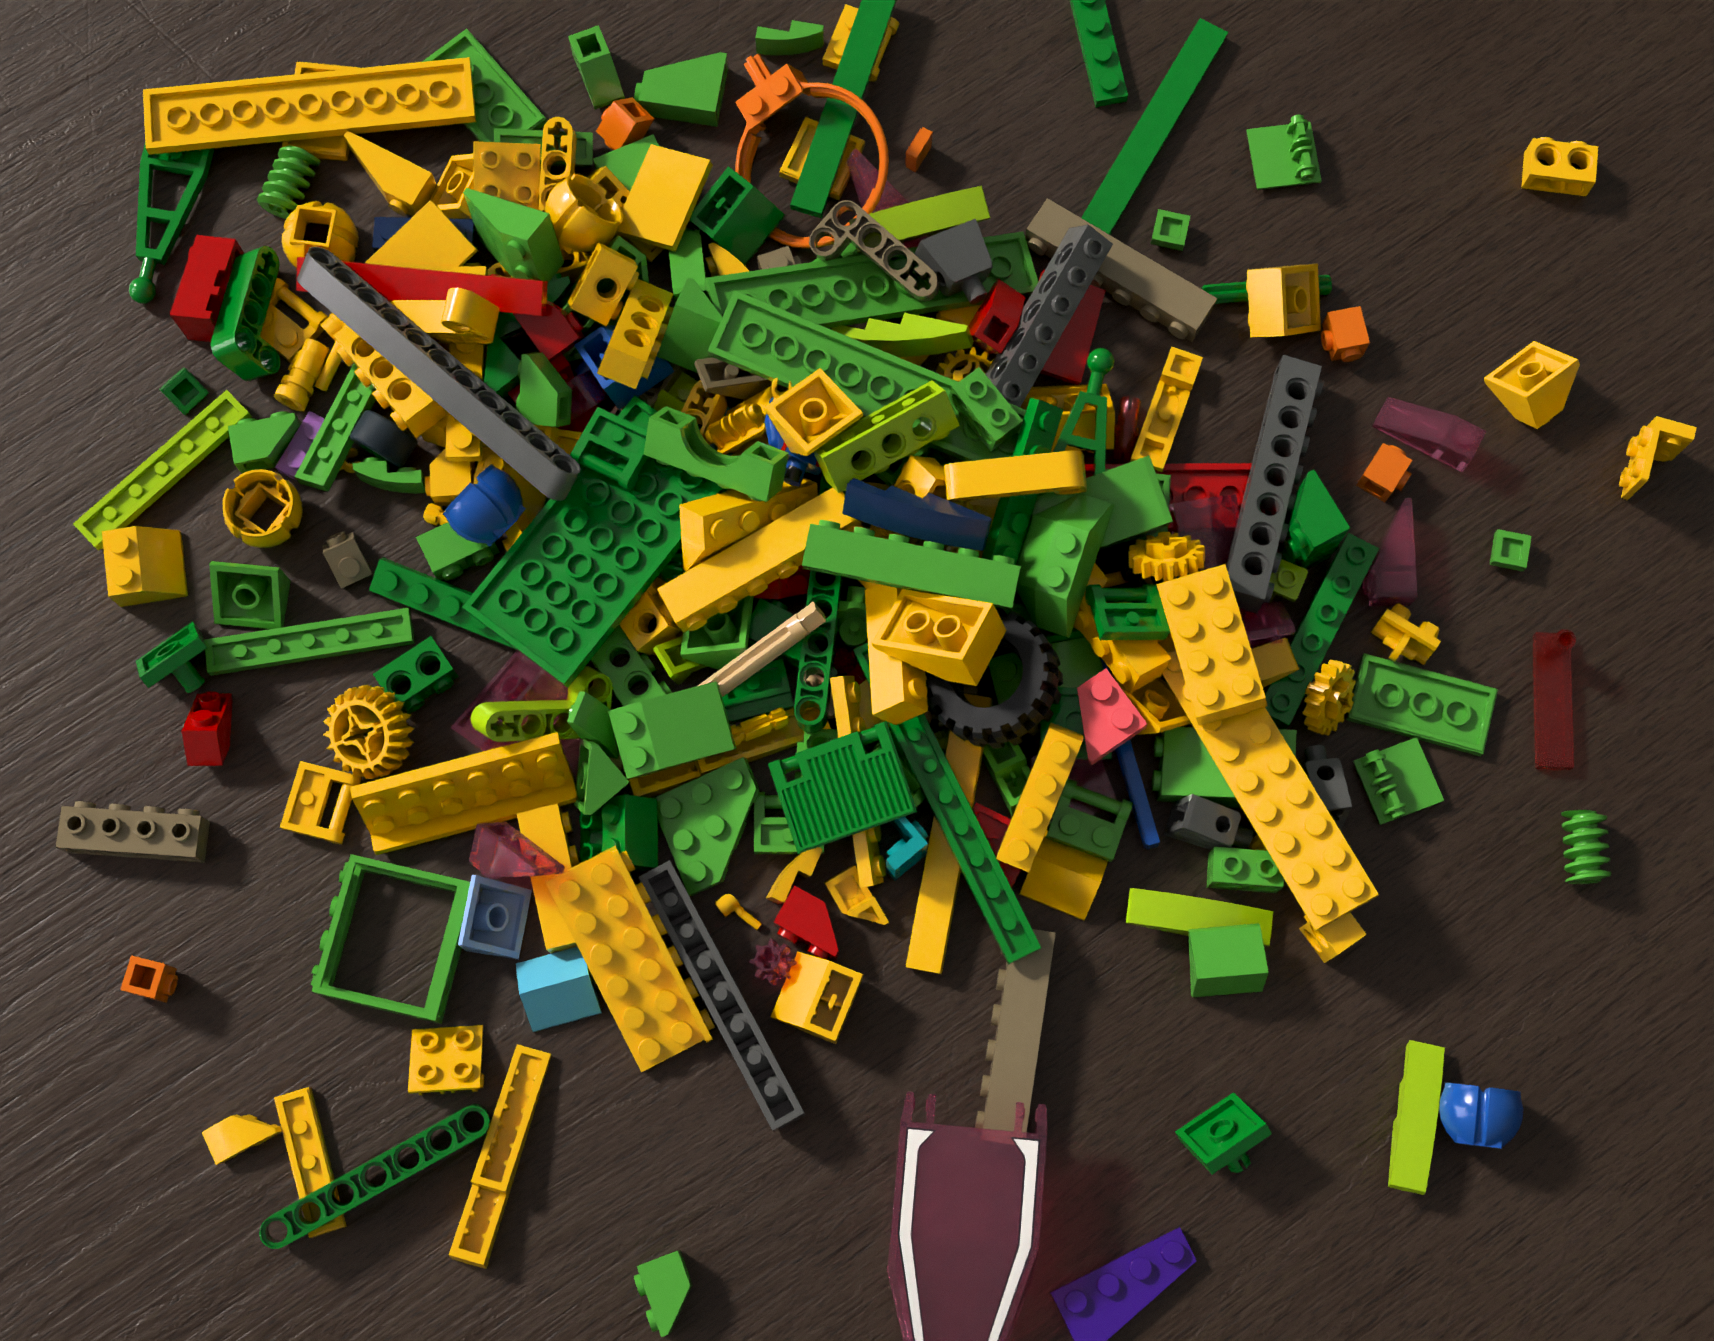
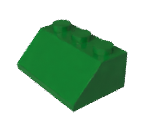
M1314 469L1307 473L1296 492V500L1292 512L1287 514L1285 523L1289 524L1287 536L1283 544L1279 543L1278 548L1280 551L1278 553L1282 554L1281 559L1308 570L1330 558L1350 529V526Z

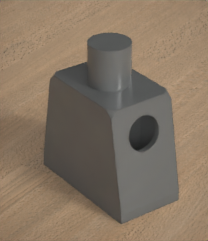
M976 219L920 241L915 255L935 272L940 285L939 290L944 296L949 297L963 291L971 305L979 303L987 297L988 293L982 283L989 276L993 266Z
M1323 745L1307 747L1304 750L1306 762L1302 769L1339 829H1342L1352 809V803L1341 761L1339 758L1327 759L1325 746Z
M1191 794L1172 803L1163 835L1212 850L1213 847L1230 848L1232 845L1247 849L1253 838V830L1239 825L1241 819L1239 812Z

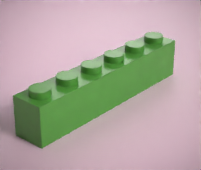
M820 520L819 525L810 524L802 561L803 569L900 589L993 603L995 608L1012 610L1021 566L1014 565L1015 559L994 555L993 560L979 558L980 552L966 548H959L958 553L944 551L945 545L931 541H924L923 546L909 544V537L897 534H889L888 539L875 537L874 530L862 527H854L853 532L840 530L839 523L827 520Z

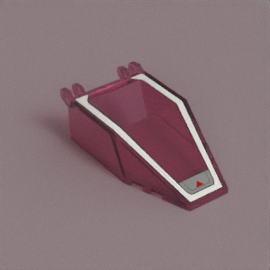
M907 1092L899 1125L887 1264L888 1278L903 1341H1009L1032 1285L1039 1250L1047 1144L1046 1105L1038 1104L1035 1111V1133L1022 1132L1025 1108L1024 1103L1016 1102L1013 1131L934 1124L935 1094H929L926 1099V1123L912 1122L915 1097L914 1092Z

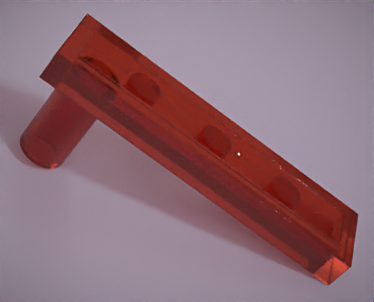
M1562 629L1557 633L1536 632L1533 635L1535 769L1571 770L1574 768L1571 648L1576 643V637L1572 631Z

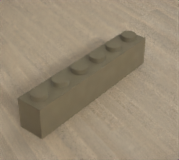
M1046 199L1026 229L1025 238L1031 251L1041 256L1046 255L1052 259L1069 228L1090 225L1113 243L1090 285L1106 290L1112 294L1113 299L1125 306L1130 305L1139 310L1140 314L1148 321L1159 322L1166 326L1175 337L1179 339L1186 338L1193 342L1212 313L1217 301L1216 297L1050 199Z
M1032 929L1041 949L1010 965L1006 962V969H999L996 990L1002 991L1000 1005H993L991 1025L997 1026L995 1040L988 1039L985 1057L986 1061H992L990 1076L983 1075L980 1096L986 1097L985 1110L977 1112L975 1132L981 1133L980 1141L1017 1147L1011 1137L1026 1138L1055 932Z

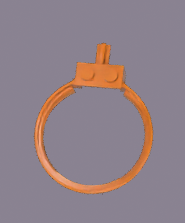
M759 53L754 57L749 56L744 66L756 87L735 102L746 120L745 130L737 150L735 172L751 183L754 156L762 138L756 135L759 131L766 129L765 120L796 97L804 93L808 96L812 95L814 98L840 100L851 105L866 119L877 142L879 151L878 179L875 188L872 189L868 200L862 207L868 214L873 213L883 194L889 166L886 137L873 110L860 97L847 89L828 83H808L803 73L789 64H785L775 73L771 74ZM777 227L769 236L773 240L787 246L811 249L809 237L791 235ZM830 236L822 237L817 244V248L834 244V238Z

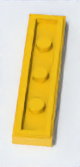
M311 1087L274 1097L299 1199L335 1180ZM336 1187V1188H335V1191H334V1195H335V1198L340 1202L339 1195H338V1191H337V1187ZM308 1202L302 1207L306 1220L316 1221L320 1218L321 1211L317 1204ZM344 1214L309 1232V1238L347 1227Z

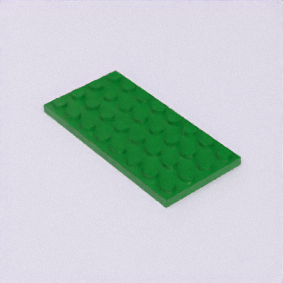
M634 395L618 416L648 429L649 417L658 411ZM593 446L589 451V454L623 470L628 461L596 446ZM648 457L638 474L636 485L630 491L620 487L617 481L583 466L567 498L562 501L550 499L462 608L568 688L682 547L679 505L727 491V489L721 488L716 482L703 477H693L687 474L685 470L672 465H662L651 457Z

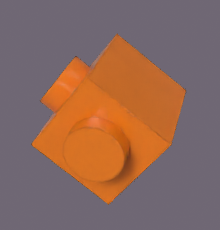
M633 97L615 100L603 112L601 116L602 121L596 132L605 140V144L610 149L616 150L643 139L655 118Z
M1361 306L1327 313L1322 323L1321 342L1323 349L1329 351L1331 361L1342 359L1343 362H1351L1361 358L1370 344Z
M1383 443L1356 486L1385 503L1396 488L1401 491L1410 478L1411 473L1406 470L1412 459L1408 458L1406 453L1399 447L1394 445L1388 446Z
M131 955L120 990L167 1003L168 996H172L177 987L178 976L175 975L177 968Z

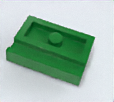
M783 659L771 661L722 697L730 724L742 722L764 713L769 715L770 711L780 707L785 711L794 708Z

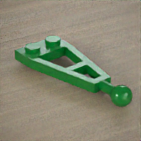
M144 145L140 160L136 257L139 261H143L139 278L134 279L129 286V294L135 302L146 304L154 299L156 287L152 279L156 264H166L207 179L214 148L149 155ZM153 170L191 176L175 211L151 208ZM150 222L168 225L157 249L149 248Z
M1105 348L1094 349L1089 354L1087 365L1091 371L1087 392L1080 391L1052 451H1065L1066 446L1094 452L1093 476L1105 472L1107 397L1100 396L1105 374L1109 373L1114 366L1113 354ZM1085 404L1096 407L1095 440L1072 435Z

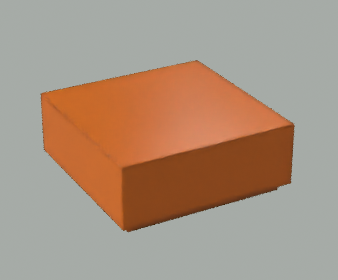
M924 127L920 128L906 151V168L914 172L918 170L932 147V131Z

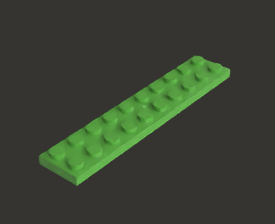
M1024 231L983 237L993 266L989 276L982 283L987 293H989L996 279H1000L1025 296V298H1029L1038 283ZM917 247L908 249L915 254ZM901 254L894 255L889 263L890 268L894 270L904 268L907 264V257ZM866 255L707 277L704 283L708 299L722 317L734 290L826 328L866 323L869 318L886 320L903 317L904 313L918 315L981 305L984 301L983 299L979 303L971 305L963 291L948 297L944 296L940 290L932 300L926 302L919 301ZM913 270L910 276L916 280L918 291L921 288L930 289L929 277L926 280H922Z
M736 290L733 292L708 349V356L769 381L778 378L777 384L786 388L789 387V381L792 382V387H794L821 368L863 412L862 418L931 380L942 387L948 397L951 388L958 383L948 377ZM1009 403L1021 419L1024 420L1026 410ZM952 405L960 426L951 430L947 437L933 440L926 444L963 461L1012 457L1020 429L1018 433L990 452ZM921 417L915 420L912 428L919 425Z

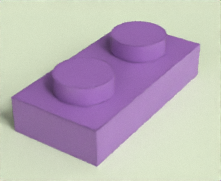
M311 411L308 412L275 466L279 472L296 480L295 475L325 418Z

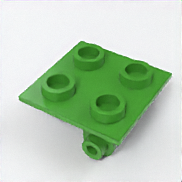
M1303 115L1292 116L1291 122L1286 125L1246 130L1257 190L1322 182L1311 122L1304 119Z
M1417 737L1381 751L1379 749L1371 751L1366 756L1353 761L1380 825L1444 801Z

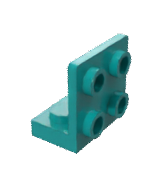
M906 817L890 822L904 838L887 851L889 856L886 859V872L894 881L927 855L928 841L926 838L928 834L916 820L910 823Z

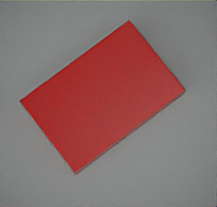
M1043 270V271L1041 272L1040 277H1039V280H1040V278H1041V276L1043 275V273H1044L1045 270ZM1092 285L1088 287L1042 368L1041 374L1075 385L1081 383L1106 290Z

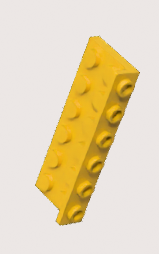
M558 732L350 787L352 800L371 835L373 851L376 855L517 818L516 813L557 803L559 806H563L578 800L573 773Z
M615 845L546 880L545 883L640 1071L643 1072L703 1040L706 1043L713 1040L709 1030L715 1028L706 1008L701 1011L698 1010L693 999L698 997L699 994L690 977L683 980L677 968L683 965V962L674 945L667 948L662 938V935L666 934L667 931L658 914L651 916L646 906L647 903L651 902V899L643 883L635 885L629 873L635 870V867L627 851L619 853Z

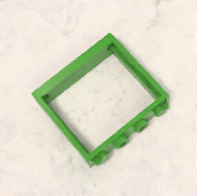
M350 854L349 861L345 862L344 869L339 874V882L342 883L339 896H334L330 905L329 915L332 917L329 931L325 930L320 940L319 948L323 953L319 965L316 964L311 972L313 974L311 981L313 988L311 992L328 998L442 1024L462 950L458 946L470 882ZM365 872L455 893L424 1008L333 987Z

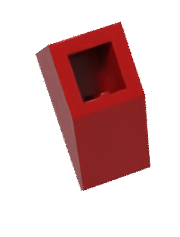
M996 279L987 297L968 325L973 343L989 354H1001L1019 325L1025 296L1000 279Z
M210 691L197 694L181 730L188 766H223L230 748L232 693L219 694L218 692Z
M794 885L774 920V926L779 929L777 935L792 944H796L797 940L810 946L808 952L815 957L826 960L830 957L836 961L839 956V950L826 903Z

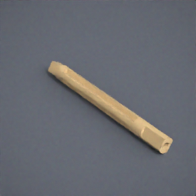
M813 601L698 686L718 681L722 697L826 622L824 613ZM620 754L618 759L610 758L620 771L623 770Z

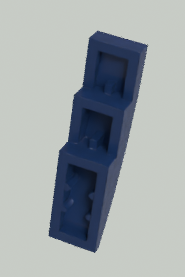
M855 478L847 483L842 511L844 515L909 537L983 551L986 547L992 520L990 517L932 493H928L921 498L892 485L884 491Z

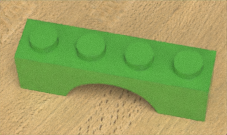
M667 406L649 417L644 455L656 459L662 465H672L685 470L687 474L693 477H703L716 482L721 488L734 489L747 494L752 500L765 502L782 490L789 455L786 451L759 441L739 456L722 454L705 441L700 433L696 417Z

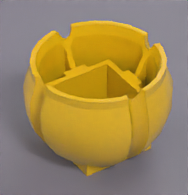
M579 174L569 175L566 179L556 184L545 204V212L550 214L558 243L568 254L593 251L598 242L604 245L608 244L616 236L619 225L623 221V213L615 199H606L607 191L593 180Z
M319 201L308 202L303 205H297L296 209L285 220V231L282 233L281 241L282 247L289 262L296 269L297 257H306L311 247L324 248L341 261L353 262L355 260V247H358L359 238L357 228L351 217L340 207L329 202L324 205ZM309 223L330 225L326 243L304 241L306 225Z
M263 469L244 472L234 479L235 487L233 489L227 488L223 497V517L230 532L236 538H242L245 544L258 548L274 547L287 541L291 537L290 531L293 528L299 527L302 518V501L295 486L289 480H284L280 474ZM269 497L284 507V509L265 532L249 520L266 498Z

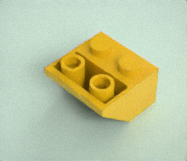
M797 951L770 1018L836 1045L863 980V974L832 961Z

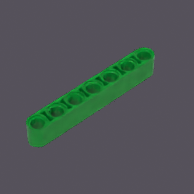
M479 1104L468 1105L273 1213L260 1226L259 1236L262 1243L271 1249L282 1248L478 1139L486 1133L490 1126L491 1118L489 1112ZM477 1111L481 1113L484 1118V1126L480 1130L471 1131L465 1127L464 1116L468 1112ZM439 1129L448 1131L452 1137L451 1145L445 1149L435 1147L431 1140L433 1132ZM407 1147L414 1148L419 1154L418 1164L413 1167L403 1165L399 1158L402 1149ZM371 1166H380L386 1171L387 1177L383 1184L374 1185L370 1183L367 1178V1171ZM347 1184L353 1189L354 1197L351 1202L341 1203L335 1198L334 1191L337 1185ZM313 1202L319 1206L321 1215L318 1220L308 1221L303 1217L302 1207L305 1203ZM281 1221L286 1225L288 1231L285 1239L276 1240L272 1238L269 1233L271 1222Z

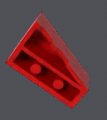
M196 235L194 244L189 249L188 261L170 312L171 318L188 340L211 342L234 260L238 255L244 253L236 239Z

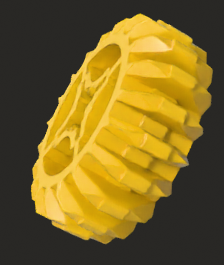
M362 685L358 688L347 689L344 694L334 698L335 704L327 708L331 717H327L323 721L329 726V731H326L323 736L330 738L331 744L326 749L335 751L334 762L343 761L342 771H352L353 777L360 778L364 776L365 779L383 777L402 766V760L410 755L406 748L410 747L414 742L408 737V733H411L415 728L407 726L406 720H408L411 714H403L401 709L405 702H394L395 693L385 692L384 687Z

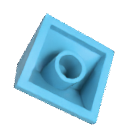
M578 946L516 963L519 995L532 1032L602 1013L593 976Z

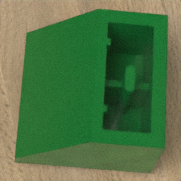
M728 166L695 207L689 221L704 236L729 251L746 266L783 220L785 214L757 188Z
M624 794L612 797L592 815H584L580 811L581 849L579 855L581 863L616 845L619 853L627 851L635 867V870L629 873L658 867L657 799Z

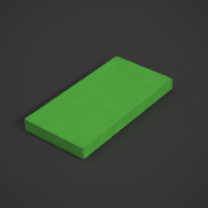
M467 28L422 61L470 57L476 122L463 124L479 142H494V128L540 130L547 122L545 116Z
M1364 653L1361 656L1356 684L1354 685V697L1352 698L1354 703L1346 720L1411 738L1417 737L1418 740L1482 756L1485 750L1498 689Z

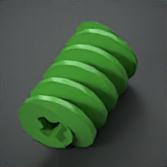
M290 145L280 148L278 152L279 158L275 159L272 165L274 170L269 171L267 176L269 181L264 182L262 187L263 193H260L257 198L258 204L264 210L283 219H287L290 215L288 210L294 211L298 204L293 199L303 200L305 197L298 188L308 189L310 184L303 177L313 178L315 172L308 165L319 166L320 160L300 147Z
M1592 810L1562 812L1561 816L1572 819L1562 823V829L1572 833L1563 837V843L1573 847L1564 851L1563 855L1566 859L1574 861L1565 865L1564 871L1575 875L1567 878L1565 883L1592 884L1601 882V879L1611 876V872L1600 869V865L1610 862V858L1599 855V851L1609 848V844L1598 841V837L1608 834V830L1597 826L1598 823L1608 820L1607 816Z

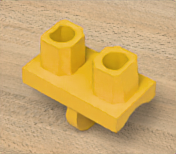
M1399 603L1391 610L1387 608L1371 633L1383 640V644L1393 649L1389 656L1390 660L1395 662L1401 654L1411 661L1414 659L1424 665L1441 642L1437 639L1439 627L1429 621H1423L1417 627L1408 621L1411 616L1410 610Z

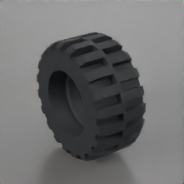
M996 608L1006 628V632L996 650L1014 652L1020 658L1023 665L1020 684L1009 699L993 707H976L966 699L964 684L946 681L925 671L927 676V696L929 697L927 703L938 716V719L962 740H969L973 745L979 747L989 744L993 749L1004 748L1005 742L1008 741L1015 746L1024 742L1022 737L1024 734L1029 732L1034 736L1041 731L1037 725L1042 719L1049 722L1054 715L1050 708L1052 704H1059L1062 694L1058 691V686L1063 684V674L1058 668L1061 664L1059 657L1053 650L1052 644L1032 621H1026L1021 614L1014 611L1006 614L1002 608Z

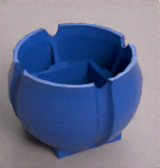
M493 464L477 476V484L469 483L443 513L450 527L459 536L475 543H486L489 547L518 521L526 509L523 507L522 495L515 480L507 472L496 468Z
M1445 1083V1088L1440 1097L1439 1113L1446 1132L1455 1143L1502 1149L1514 1138L1523 1120L1524 1108L1520 1091L1489 1087L1483 1092L1480 1086Z

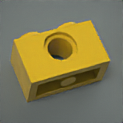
M598 242L567 301L570 308L604 326L608 325L610 319L616 320L623 307V302L620 300L625 290L628 289L630 291L638 279L639 272L636 271L638 268L636 262ZM604 278H610L614 281L613 289L607 293L597 291L598 282Z

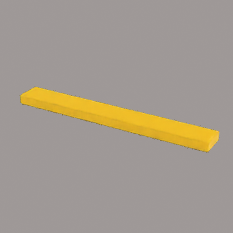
M964 694L966 699L976 707L986 708L992 706V698ZM950 730L945 757L973 809L984 747L975 746L969 740L964 741ZM935 816L931 828L906 968L942 974L961 869Z

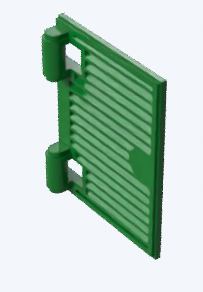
M887 721L874 725L875 727L867 730L856 731L795 753L792 757L768 763L798 854L917 812ZM879 740L882 749L866 754L864 745ZM797 769L801 770L803 777L787 782L786 773Z

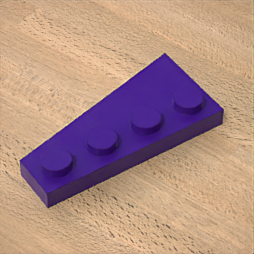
M1178 1227L1050 1292L1073 1341H1107L1197 1260L1181 1228Z

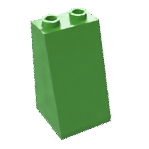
M1146 456L1086 478V492L1057 495L1054 492H1048L1037 496L1027 531L1029 530L1033 515L1079 494L1114 504L1098 552L1156 533L1173 522L1150 456Z
M1177 727L1162 732L1161 737H1155L1154 757H1159V770H1153L1152 791H1157V801L1173 803L1194 794L1225 807L1241 808L1194 727ZM1279 729L1295 755L1297 730Z

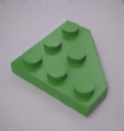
M742 757L655 797L657 799L658 821L689 896H694L724 882L733 851L737 849L747 824L745 821L760 791L747 758Z

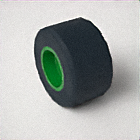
M366 410L350 434V439L374 457L387 460L390 466L397 469L405 465L418 443L410 433L405 430L401 431L397 424L371 410Z

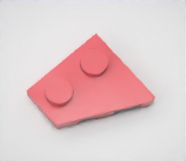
M1106 668L1077 687L1088 762L1091 765L1147 728L1146 721Z

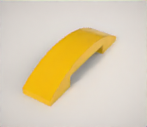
M1171 347L1133 451L1131 462L1150 456L1154 470L1163 471L1203 357Z

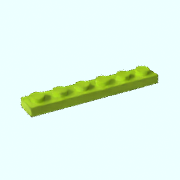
M226 390L75 521L73 525L99 551L103 548L102 531L126 528L229 437L228 426L235 425L238 421L251 418L252 416Z

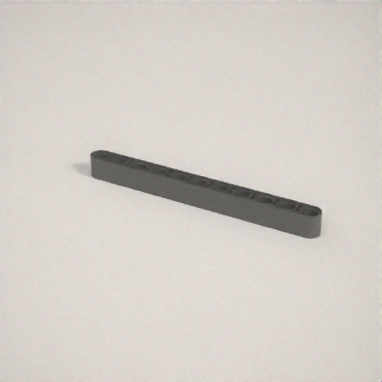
M321 247L309 248L297 277L298 283L542 494L557 501L567 498L581 470L580 465L575 459L333 253Z

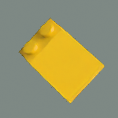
M902 589L871 644L879 651L946 681L977 686L1000 644L1006 628L993 603Z

